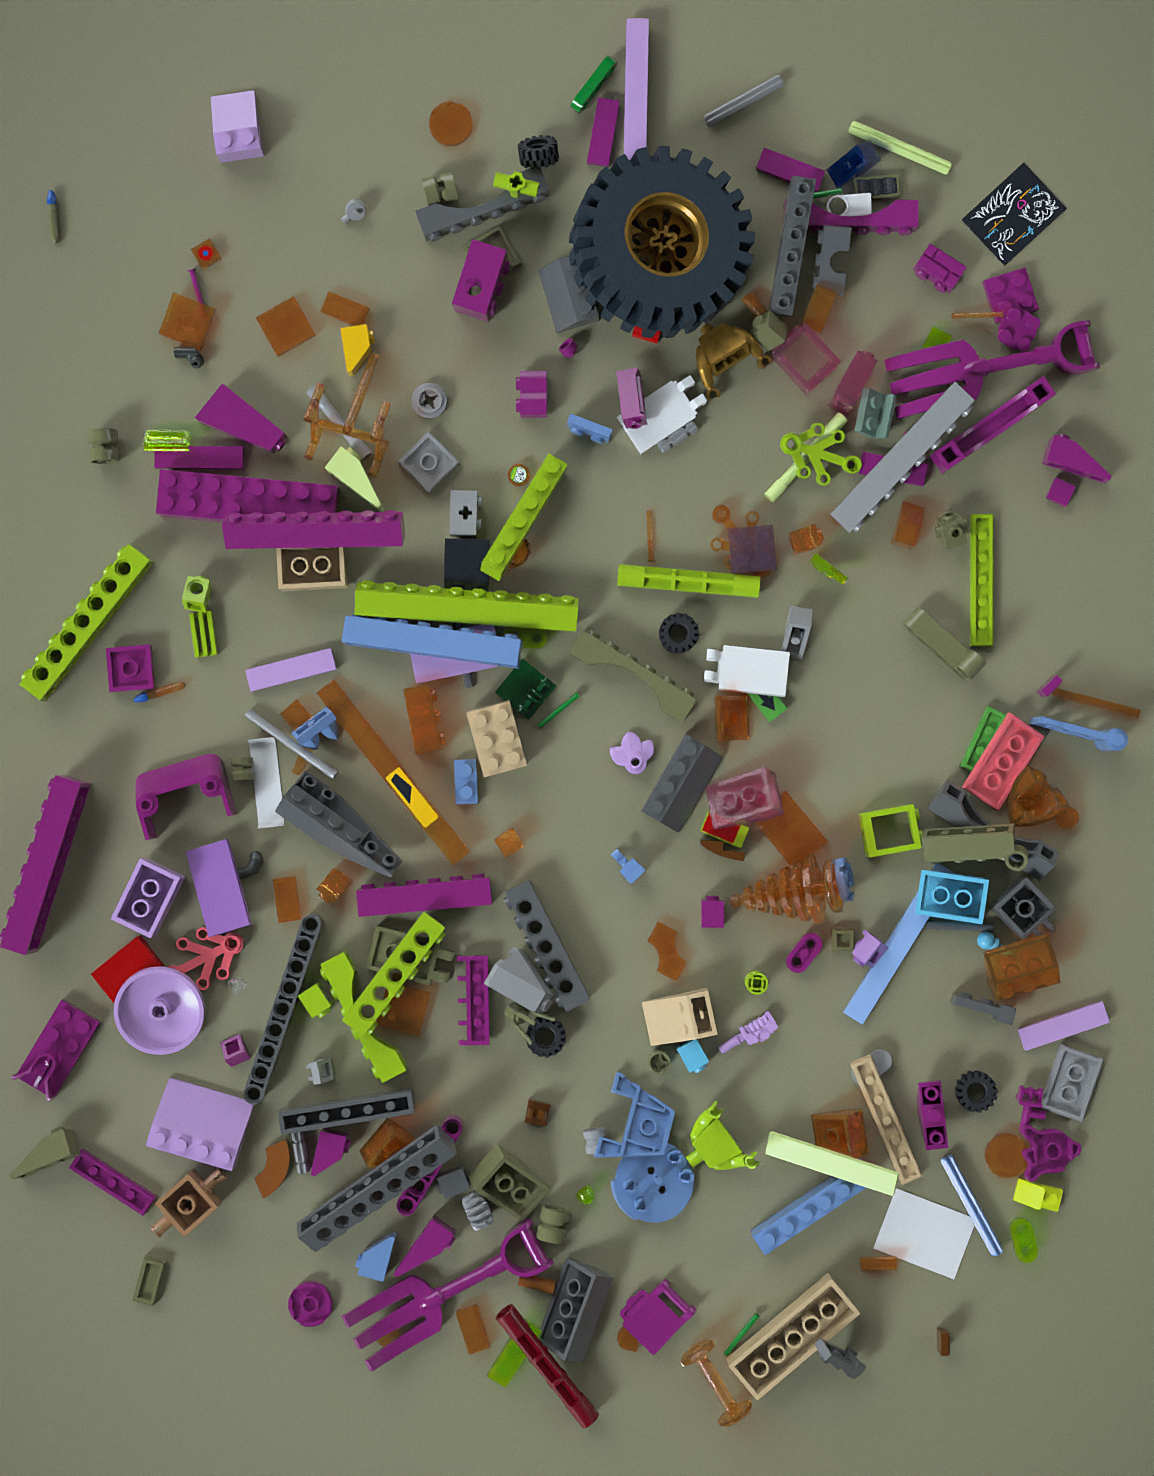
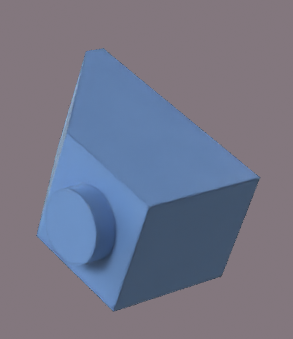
M392 1232L366 1247L363 1254L358 1255L355 1267L359 1268L357 1275L384 1281L397 1233Z

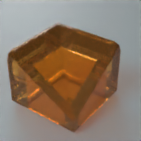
M513 827L494 839L505 858L524 847Z

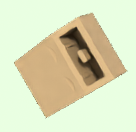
M707 988L642 1002L651 1046L718 1035Z

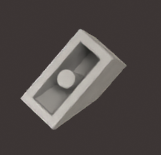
M790 606L781 651L790 652L789 657L801 660L803 658L811 629L812 609Z

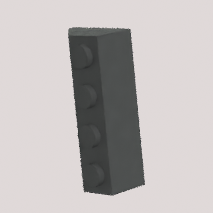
M685 734L643 805L641 812L679 833L723 756Z
M566 1257L537 1336L542 1344L565 1361L583 1362L614 1277L597 1267Z

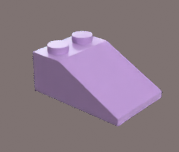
M255 91L212 96L213 136L216 155L220 162L263 157L264 151Z

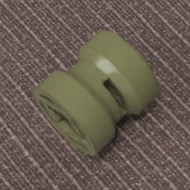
M253 757L231 758V765L234 769L232 780L254 779V772L251 769Z
M656 1049L648 1057V1064L652 1072L664 1074L669 1070L671 1061L668 1053L664 1050Z

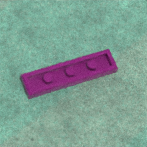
M155 446L154 468L244 469V447Z
M82 1148L80 1150L81 1155L74 1159L69 1169L144 1216L157 1195Z

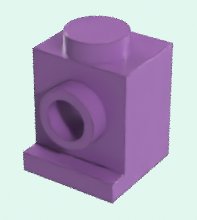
M864 930L863 934L865 937L856 943L855 950L852 952L854 955L853 960L862 967L867 965L873 968L888 949V946L872 933Z

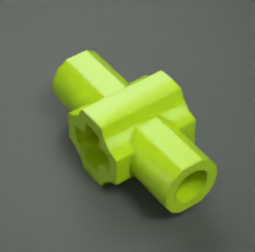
M514 171L511 175L496 172L493 187L508 190L510 195L515 198L522 194L537 197L540 186L539 182L524 179L522 173ZM516 181L520 182V185H518L517 188L513 187Z

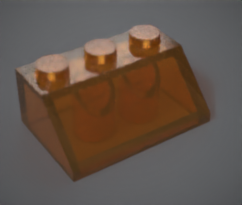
M1048 934L983 952L987 984L996 1001L1061 983L1059 966Z

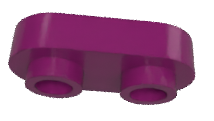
M815 933L804 934L787 955V967L794 973L805 971L822 949L821 938ZM808 940L814 941L813 947H807L806 943ZM795 957H799L801 959L799 965L793 964V959Z

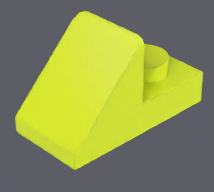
M1018 1178L1013 1200L1038 1210L1044 1208L1058 1212L1063 1190L1058 1187Z

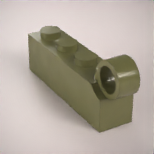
M1014 824L924 829L922 843L925 862L940 864L944 861L961 863L966 860L982 862L999 858L1000 860H1005L1007 867L1014 871L1023 870L1028 864L1029 854L1027 849L1021 845H1016ZM1012 854H1020L1024 857V860L1015 862L1011 860L1010 856Z

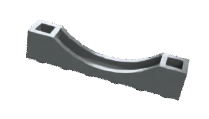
M535 167L534 169L520 172L524 179L540 183L537 197L522 194L515 198L510 195L508 190H505L495 199L475 207L453 208L435 203L416 210V216L425 240H431V242L438 241L443 238V235L450 232L451 234H456L463 231L464 227L469 225L478 226L488 218L497 219L504 216L507 211H519L525 208L526 204L532 202L537 204L545 201L546 197L549 196V189L542 170ZM516 181L513 187L517 188V186L520 185V182Z
M948 779L933 795L928 809L955 827L992 825L976 811L966 791ZM1016 837V845L1025 847L1029 854L1028 864L1023 871L1041 881L1055 866L1059 852L1041 840ZM1012 854L1010 856L1011 860L1015 862L1024 860V857L1020 854Z

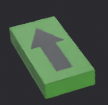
M747 693L769 722L787 709L778 696Z

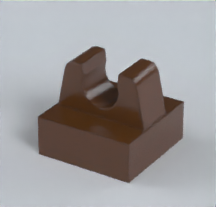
M529 1099L525 1122L546 1126L550 1103Z

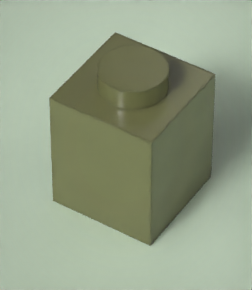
M769 310L753 320L751 335L765 349L770 351L786 341L787 325Z

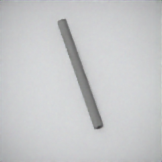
M251 709L246 712L245 717L330 778L334 779L337 776L338 772Z

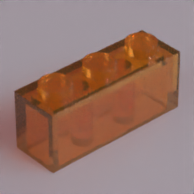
M430 684L403 689L415 755L443 750L442 745H446L444 732H440L438 726L439 723H442L440 710H435L434 702L438 701L436 689H431Z

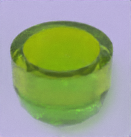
M590 1185L581 1188L575 1194L577 1199L583 1204H590L595 1198L594 1190Z

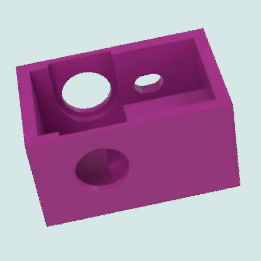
M472 239L452 301V306L456 312L489 322L490 317L495 316L497 310L496 297L497 295L501 296L504 288V283H501L504 274L508 275L511 265L505 249ZM479 286L482 291L478 295L471 296L468 294L470 288Z

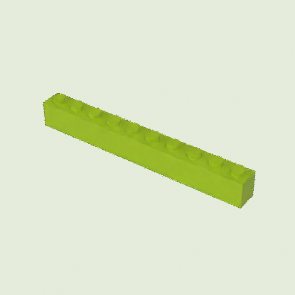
M371 580L357 582L354 615L576 632L579 598H574L570 595L553 597L550 594L530 595L527 592L513 594L503 590L485 592L483 589H473L471 591L463 590L460 587L444 589L437 585L421 587L412 583L397 585L394 582H385L381 584L374 583Z

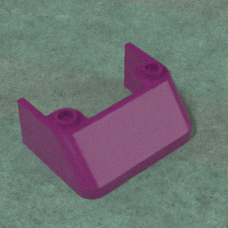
M202 755L142 773L137 777L135 782L136 810L145 841L157 839L151 818L159 808L157 795L199 783L204 795L208 797L222 796L227 816L238 815L223 762L218 755Z

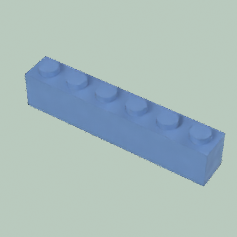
M831 1176L750 1230L752 1237L764 1255H766L867 1187Z

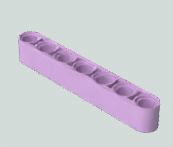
M627 18L624 154H626L629 160L637 149L646 147L649 18Z

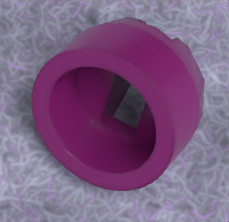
M569 338L560 345L559 351L565 357L572 358L575 356L574 353H578V346L572 338Z

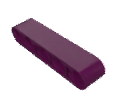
M450 1115L445 1119L441 1128L454 1140V1145L462 1132L463 1121L457 1115ZM449 1122H456L459 1129L452 1132L447 1128V1124ZM442 1165L420 1179L425 1184L424 1188L417 1189L413 1185L400 1194L396 1207L401 1215L409 1216L415 1212ZM403 1199H410L413 1206L405 1208L401 1201Z

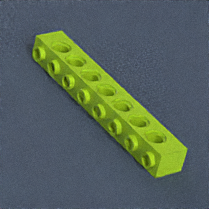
M132 545L123 546L116 555L118 558L113 564L110 563L104 569V576L99 582L96 581L90 587L89 591L91 593L86 599L83 598L79 601L75 608L77 611L72 617L68 616L65 619L59 634L56 633L51 637L45 652L41 651L35 658L36 663L31 669L28 668L21 676L22 681L19 685L38 700L45 702L48 700L154 562ZM125 564H129L131 567L127 575H123L121 571ZM115 581L117 589L110 593L108 585L110 582ZM101 598L103 600V607L96 610L94 606L95 601ZM88 616L90 623L87 627L83 628L81 620L83 617ZM74 633L76 641L74 644L69 645L67 638L70 634ZM57 651H61L62 659L56 663L54 654ZM46 668L49 675L47 679L42 680L40 673Z

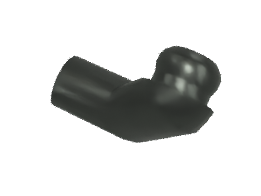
M174 347L175 358H186L191 363V366L196 369L203 366L204 358L195 347Z
M253 851L250 854L247 866L237 869L240 879L259 873L264 863L262 854L259 851Z

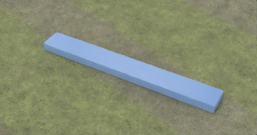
M934 864L931 871L954 873L941 864ZM918 891L886 941L885 945L888 946V949L874 967H870L843 1013L862 1025L930 917L915 914Z

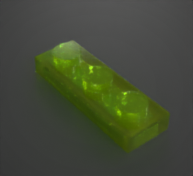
M525 1319L531 1330L538 1337L542 1332L541 1328ZM510 1337L487 1372L488 1378L505 1388L526 1357L520 1347Z

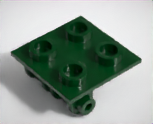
M522 658L519 669L514 668L495 693L505 701L510 700L511 706L530 720L556 688V685Z

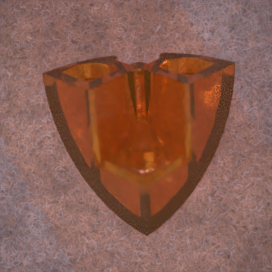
M1031 766L1025 767L1020 772L1010 790L1008 818L1010 824H1014V827L1042 824L1054 820L1071 810L1069 803L1059 788L1053 789L1046 780L1047 776Z

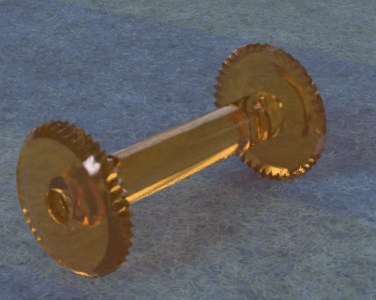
M703 1340L689 1348L682 1355L681 1364L682 1366H688L696 1362L699 1365V1369L722 1406L727 1410L718 1419V1424L723 1427H729L738 1423L749 1414L752 1409V1402L744 1400L736 1404L732 1394L712 1362L706 1356L715 1347L714 1341Z

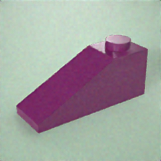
M1057 434V436L1054 435L1049 439L1042 464L1101 483L1110 481L1111 475L1077 442L1070 440L1069 436Z
M433 1215L401 1260L393 1275L398 1277L441 1254L445 1248L449 1250L456 1239L453 1237L455 1229Z

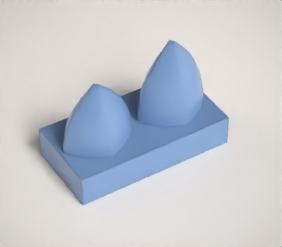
M325 707L291 734L301 746L318 750L319 732L328 738L338 740L337 718Z

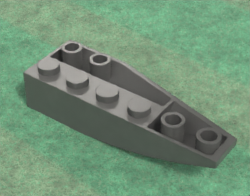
M306 770L283 796L275 810L277 814L317 842L370 870L392 877L403 862L341 795Z

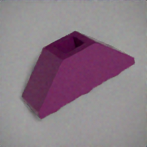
M941 1080L919 1082L917 1109L925 1150L948 1148Z

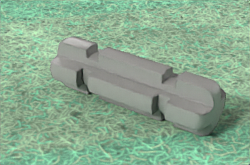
M690 421L685 424L684 428H679L667 436V439L664 438L658 442L660 451L666 453L672 446L675 447L687 439L688 435L696 433L698 431L696 424Z
M304 1131L291 1133L292 1141L295 1142L293 1147L295 1159L298 1162L297 1171L299 1174L307 1173L310 1171V1165L307 1162L306 1141L303 1140L305 1138Z

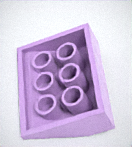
M170 1077L154 1117L146 1146L232 1171L237 1165L254 1105L247 1103L243 1098Z

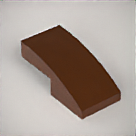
M700 840L699 842L701 846L719 856L744 861L745 852L723 850V841Z

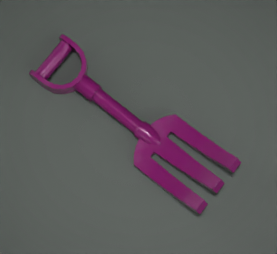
M1084 320L1065 326L1053 337L1050 345L1037 347L1032 351L992 359H980L973 347L965 340L932 346L885 359L888 372L937 361L959 359L958 363L890 383L891 392L893 395H899L954 382H964V386L961 388L975 401L982 389L983 376H987L989 373L1052 362L1060 371L1067 374H1083L1098 370L1101 367L1100 363L1095 361L1088 330L1091 322L1090 320ZM1074 331L1082 366L1071 364L1063 357L1060 342L1063 335L1067 332ZM944 392L896 406L897 419L927 412Z
M527 1219L515 1225L506 1233L501 1244L500 1254L488 1259L483 1265L444 1286L433 1289L426 1281L412 1274L342 1315L341 1317L346 1327H351L410 1294H413L415 1297L354 1337L353 1340L358 1349H363L381 1337L421 1316L426 1318V1320L406 1331L364 1360L369 1371L373 1372L402 1352L439 1332L443 1320L441 1305L447 1299L506 1270L519 1277H530L551 1267L554 1261L552 1258H547L531 1227L533 1224L532 1220ZM518 1233L520 1234L535 1266L520 1267L511 1261L506 1250L509 1239Z

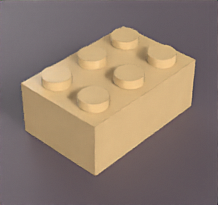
M346 547L276 548L278 589L280 591L348 588Z
M510 700L466 712L484 777L527 766Z

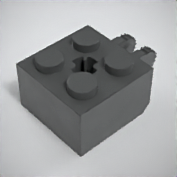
M1020 876L989 905L1019 939L1024 940L1032 933L1041 943H1044L1046 941L1045 936L1037 930L1041 923L1052 934L1057 931L1047 920L1056 908L1027 877ZM1024 903H1025V904H1026V905H1024L1025 911H1024V912L1019 911V906H1020V904H1024Z

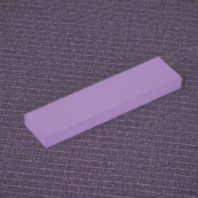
M332 648L247 669L245 672L250 691L253 692L337 670Z
M1098 1001L1018 1028L1017 1030L1023 1048L1027 1051L1110 1022L1103 1001Z

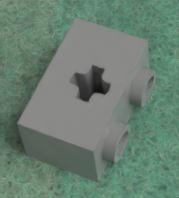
M451 490L450 537L477 538V532H481L482 519H478V510H482V497H478L477 491ZM465 509H468L469 513L472 514L468 516V519H464L463 515H460L465 512Z

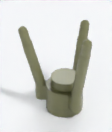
M512 1002L505 1009V1016L511 1020L510 1025L516 1028L530 1045L533 1044V1041L519 1025L525 1021L532 1025L536 1024L534 1020L528 1017V1013L547 1020L556 1021V1018L549 1014L534 1013L524 1006Z

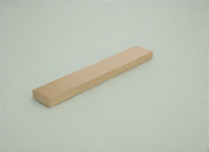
M868 1054L850 1062L896 1172H899L898 1178L900 1183L904 1185L922 1177L872 1056Z

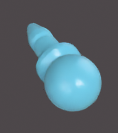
M985 931L978 935L977 943L981 948L989 949L991 953L996 951L1007 958L1014 959L1016 957L1010 949L1000 944V939L995 938L992 933Z

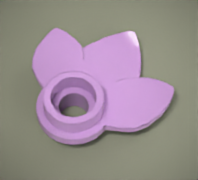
M630 731L624 735L621 746L610 747V755L617 765L625 766L626 770L631 774L642 773L646 769L647 760L654 753L652 740L641 743L639 737ZM633 760L640 761L637 766H633L631 763Z

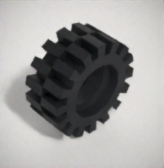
M535 135L531 139L528 137L525 138V141L522 140L518 143L519 160L524 168L530 167V169H534L537 167L541 169L542 166L547 168L549 164L554 165L555 162H558L557 139L553 136L546 135L543 137V135H539V137H536Z
M671 614L660 625L659 640L662 646L669 652L671 651L676 654L685 653L692 649L698 641V625L688 614ZM682 625L686 628L687 637L684 641L677 642L671 638L670 630L673 626Z
M542 1017L534 1019L536 1024H529L526 1034L533 1041L532 1045L527 1042L528 1048L539 1057L545 1056V1058H549V1056L557 1055L562 1050L566 1040L563 1024L557 1019L556 1021L547 1020ZM543 1028L551 1029L555 1035L554 1041L549 1045H543L537 1039L538 1032Z
M970 1070L967 1071V1074L963 1073L961 1075L962 1078L956 1081L958 1084L955 1086V1096L958 1102L969 1111H976L977 1113H982V1110H989V1106L993 1107V1101L997 1100L996 1093H998V1089L995 1087L996 1083L992 1078L979 1070L974 1072ZM974 1083H980L984 1087V1095L977 1100L971 1099L968 1095V1089Z

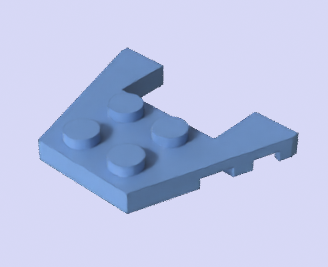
M616 1072L611 1092L631 1098L632 1104L622 1142L599 1137L594 1157L663 1156L675 1111L653 1095L645 1092L636 1083L628 1080L622 1073Z

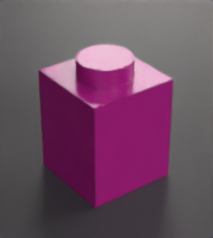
M709 895L706 896V900H701L700 926L702 928H724V900H719V896Z

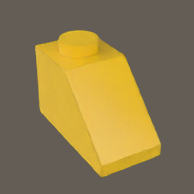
M367 324L340 328L349 376L356 374L372 352L371 344L375 343L373 330H369Z

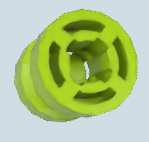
M751 971L745 976V986L752 994L760 995L767 990L768 980L760 971Z

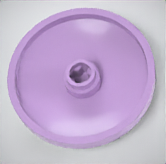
M150 967L133 974L120 988L114 1003V1019L122 1037L134 1048L155 1055L174 1053L189 1045L198 1035L205 1016L204 999L198 986L184 973L168 967Z

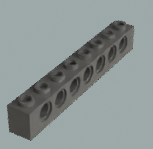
M435 1125L298 1221V1238L314 1252L327 1246L355 1224L360 1223L368 1215L379 1210L388 1201L396 1198L401 1192L416 1184L421 1178L432 1173L444 1162L449 1161L456 1155L454 1140L440 1126Z

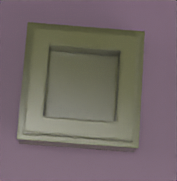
M831 929V951L853 952L855 929Z

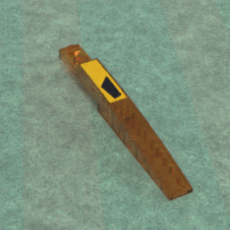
M333 679L319 690L317 694L335 715L348 735L450 863L454 866L471 851L338 683Z

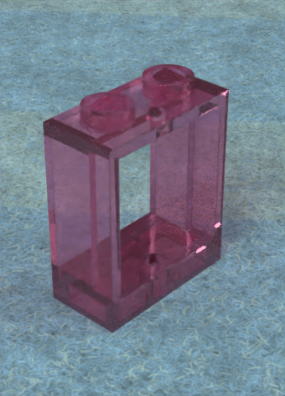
M805 323L801 327L799 325L795 326L788 333L790 337L784 343L773 348L774 352L771 358L807 396L840 365L841 361ZM803 334L829 361L808 381L782 355Z
M866 350L862 352L857 351L828 404L829 407L846 416L850 413L878 361L872 353Z

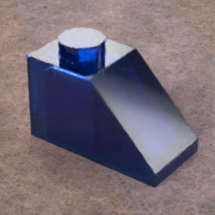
M868 141L854 146L826 170L835 186L840 188L854 180V178L866 173L882 159L872 142Z

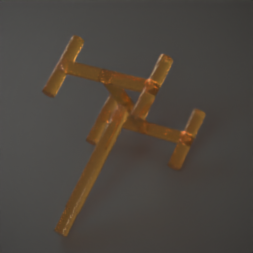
M370 354L344 425L319 419V402L325 385L322 383L316 384L304 416V421L310 423V442L304 455L307 460H313L323 430L325 429L375 443L374 460L368 475L372 478L377 477L389 444L388 440L384 439V427L391 404L387 401L382 402L371 433L355 429L354 425L379 358L378 355Z

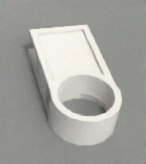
M871 193L835 195L827 203V211L832 213L830 210L831 201L837 197L842 198L846 202L847 207L840 216L872 214Z

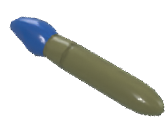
M49 190L47 204L50 235L52 242L57 244L59 242L57 199L55 193Z

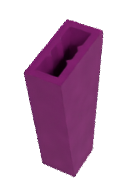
M223 383L194 417L207 427L271 453H275L276 450L280 451L287 442L285 439L288 436Z

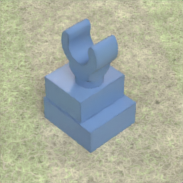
M618 849L611 854L623 867L620 872L630 884L646 871L633 858L628 861Z

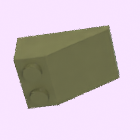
M499 1144L492 1148L468 1176L475 1191L521 1222L525 1220L551 1190L550 1186Z

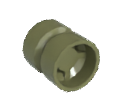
M452 172L440 174L437 179L434 176L422 179L428 206L435 203L441 205L443 200L446 203L459 200ZM439 187H445L446 190L440 192Z
M109 428L89 430L88 439L89 444L92 445V448L89 449L90 463H118L119 450L115 447L118 443V431Z
M542 1205L540 1219L543 1222L538 1224L536 1238L549 1243L563 1244L567 1231L564 1225H567L569 1222L570 1210L555 1205Z

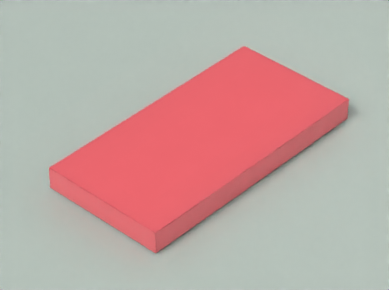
M1008 713L961 788L994 810L999 811L1045 736L1012 713Z

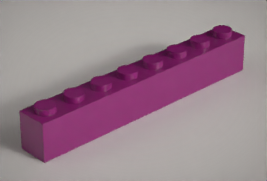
M367 510L360 513H352L351 511H342L340 513H329L327 511L318 513L297 512L295 514H285L284 512H276L274 514H263L260 512L252 514L231 513L225 516L222 523L225 549L403 546L406 536L403 512H396L394 510L385 512Z

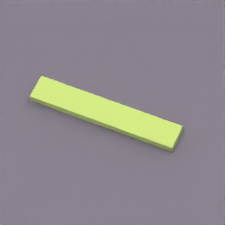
M774 1131L769 1133L765 1152L767 1155L891 1196L895 1194L899 1172Z

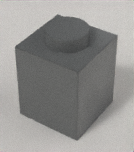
M464 1164L439 1173L438 1181H435L439 1194L443 1193L445 1199L468 1191L471 1188Z

